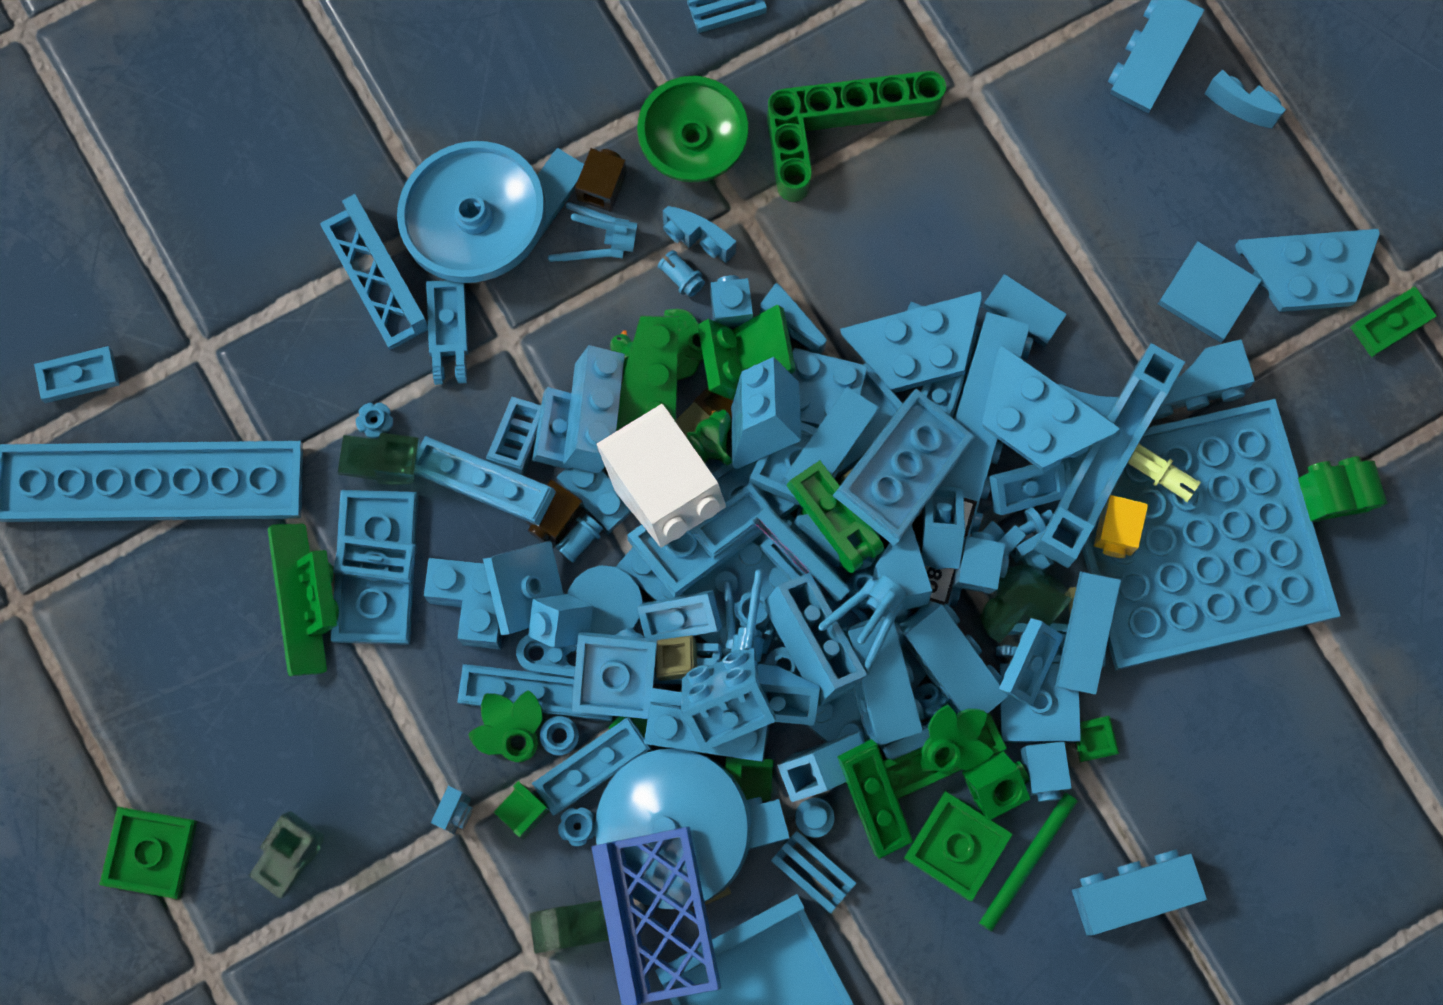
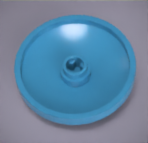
M487 141L457 143L432 154L408 178L401 192L397 208V221L401 238L415 261L429 273L439 278L459 283L487 281L512 270L534 249L542 234L546 220L544 190L532 166L514 150Z
M659 749L631 760L611 779L603 792L597 809L595 822L596 843L598 845L690 826L704 901L707 902L723 892L742 869L750 848L751 815L746 797L740 785L720 763L695 751ZM680 837L667 839L659 854L677 865L684 854ZM658 841L646 844L654 849ZM637 846L624 848L627 865L639 873L649 855ZM654 860L644 877L662 889L672 871L657 860ZM685 863V865L683 866V868H682L681 870H683L684 872L687 873V868H686V863ZM629 876L630 884H632L634 878ZM677 876L667 894L684 906L691 896L690 884ZM641 883L633 893V899L649 906L652 905L657 897L656 894ZM663 899L657 907L661 909H675Z

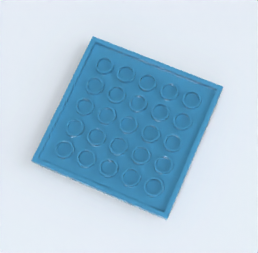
M1276 399L1146 429L1139 444L1167 462L1169 459H1172V465L1197 481H1201L1196 491L1181 483V486L1194 493L1187 503L1161 484L1153 485L1155 482L1153 479L1127 463L1110 495L1148 504L1139 548L1131 556L1126 555L1125 558H1114L1103 554V549L1093 546L1099 518L1082 548L1088 573L1121 580L1108 637V646L1115 670L1333 620L1341 616L1313 522L1310 521L1300 488L1298 472ZM1088 451L1079 456L1068 457L1063 460L1067 489Z

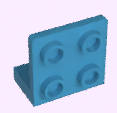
M754 648L746 651H733L726 655L722 661L708 667L706 665L695 667L682 678L681 713L702 752L776 722L775 713L759 683L758 661Z

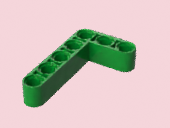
M923 71L785 88L775 91L768 100L767 126L779 195L789 202H797L805 198L809 192L811 165L805 131L933 115L942 106L946 92L944 78L934 71ZM925 89L931 90L936 96L927 98L920 91ZM894 94L900 98V101L889 102L883 96ZM856 98L861 100L864 105L854 107L847 101ZM815 103H823L828 109L816 111L811 106ZM786 107L792 113L787 116H781L775 110ZM785 141H791L798 147L794 150H786L780 144ZM790 175H797L803 182L798 185H792L785 178Z

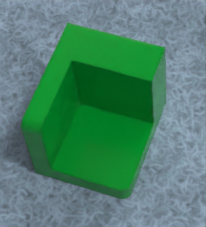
M726 757L725 769L730 772L740 785L746 800L761 797L762 802H769L772 793L773 759H764L761 762Z
M517 781L513 786L515 788L513 792L493 813L523 840L549 813V810Z

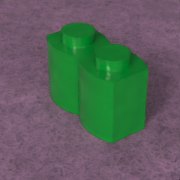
M1361 456L1339 461L1338 466H1331L1330 461L1313 464L1307 467L1309 473L1298 478L1311 522L1367 513L1388 504L1375 461H1362Z

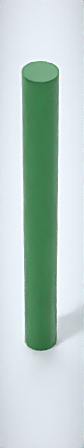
M1067 793L1063 794L1062 799L1059 800L979 921L982 927L990 932L993 931L1078 801Z

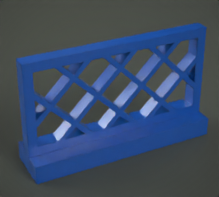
M690 826L591 846L621 1005H639L641 1003L719 990L721 983ZM680 837L684 854L677 865L659 854L667 839ZM658 841L654 849L646 844ZM637 846L649 855L639 873L627 865L624 848ZM654 860H657L672 871L662 889L644 877ZM685 863H686L687 873L684 872L683 870H681V869L683 868V866L685 865ZM629 876L634 878L632 884H630ZM677 876L690 884L691 896L684 906L667 894ZM640 883L657 895L646 913L634 905L633 893ZM662 899L680 912L670 929H667L652 918ZM693 904L695 913L689 910ZM637 916L642 919L641 922L639 923V925H638ZM685 916L698 925L699 936L693 946L674 934ZM647 923L665 936L655 953L642 945L640 934ZM670 940L688 952L677 970L660 958ZM700 945H702L703 954L698 951ZM645 957L650 959L647 965L645 962ZM693 957L706 965L709 982L695 984L682 974ZM656 964L673 977L665 990L651 992L648 974ZM677 981H680L682 984L685 985L682 987L674 988Z

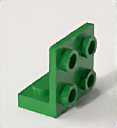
M779 305L771 307L734 329L709 318L698 324L708 388L711 392L733 400L741 372L772 357H775L790 374L796 370L784 308Z

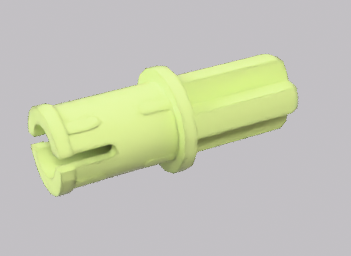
M1139 443L1128 461L1129 465L1155 481L1153 485L1161 484L1187 503L1194 493L1181 486V483L1196 491L1201 481H1197L1172 465V459H1169L1167 462Z

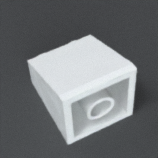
M660 404L596 444L615 492L661 548L726 508L717 480L663 404Z

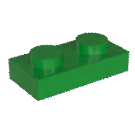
M1416 286L1360 319L1350 328L1372 358L1431 322L1437 316Z

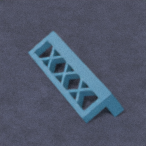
M353 194L342 200L346 210L321 222L320 225L389 350H392L426 332L428 325L357 196ZM352 220L356 228L352 243L336 239L332 229ZM360 238H362L366 247L358 245ZM342 248L349 249L347 257ZM356 252L372 256L373 263L369 274L356 271L351 266ZM377 269H379L383 278L375 276ZM359 278L367 280L365 287H363ZM373 282L390 288L391 292L386 305L370 300L369 293ZM395 299L400 308L393 307ZM376 309L384 311L382 319ZM390 313L406 317L411 327L391 337L386 329Z

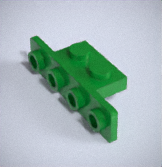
M273 524L268 527V537L287 672L291 677L323 674L327 671L322 634L336 627L339 617V607L336 600L333 599L331 586L333 568L331 563L328 562L326 550L310 552L305 524Z

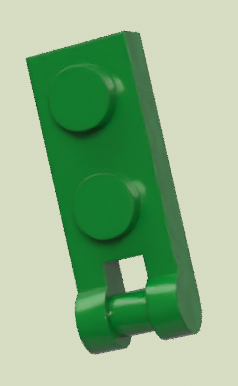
M820 460L787 483L788 489L837 552L841 564L847 571L855 572L863 566V561L866 558H875L884 551L883 543L874 530L832 496L839 488V484ZM853 534L860 540V544L856 547L848 540Z

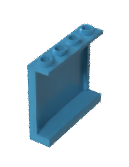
M797 894L712 939L721 983L719 990L670 998L673 1005H854L804 911V906ZM701 945V946L698 948V951L703 954L702 945ZM688 953L668 964L677 970ZM693 957L682 974L695 984L709 982L706 965ZM658 968L655 972L664 988H666L673 976L662 968ZM677 981L674 988L682 987L685 985L682 984L680 981Z

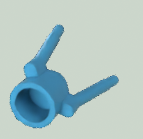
M568 202L566 203V208L579 213L572 214L571 219L586 225L605 229L604 244L611 245V248L551 254L548 256V260L555 262L602 257L623 259L624 251L633 252L638 223L615 218Z
M760 569L755 571L747 627L739 628L738 635H736L731 582H724L727 624L726 649H730L733 652L754 648L758 663L762 661V654H769L770 641L775 631L771 620L767 625L763 638H761L762 631L755 629L763 571Z
M881 575L876 583L869 579L859 592L830 614L828 618L819 624L818 628L820 631H824L864 598L870 596L866 604L875 612L864 627L857 642L864 644L882 616L886 618L863 665L868 675L897 614L904 606L902 601L908 593L884 575Z

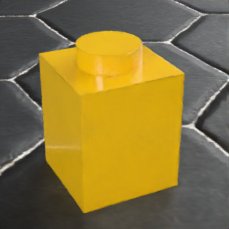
M1110 495L1100 514L1093 546L1103 549L1102 553L1110 557L1125 558L1126 555L1131 556L1139 548L1148 504Z

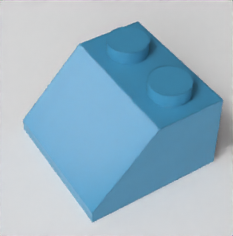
M775 357L741 372L731 406L732 465L736 469L802 441L799 382Z

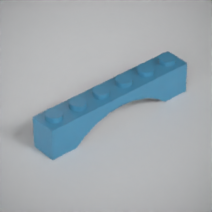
M1242 339L1205 348L1192 366L1176 378L1152 420L1172 415L1174 413L1173 409L1186 406L1188 411H1193L1208 406L1210 400L1222 398L1223 402H1230L1244 397L1246 390L1255 380ZM1058 384L1106 419L1118 397L1096 396L1074 390L1063 384Z
M1152 343L1149 345L1107 417L1110 422L1120 428L1121 433L1112 440L1108 438L1091 446L1034 550L1066 568H1069L1077 559L1114 486L1170 391L1185 361Z

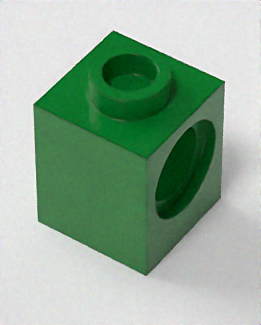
M1004 751L990 757L981 765L962 772L974 803L989 821L1030 800L1025 786L1029 782L1025 768L1020 761L1014 763Z

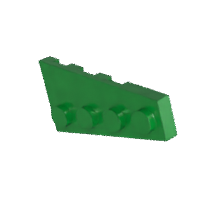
M640 316L621 384L616 431L660 404L664 405L676 422L679 316Z

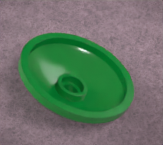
M702 76L678 77L660 85L645 100L638 117V140L646 159L663 175L683 182H703L724 174L741 157L748 137L747 115L738 97L722 83ZM689 135H696L699 137V140L691 143L686 138Z

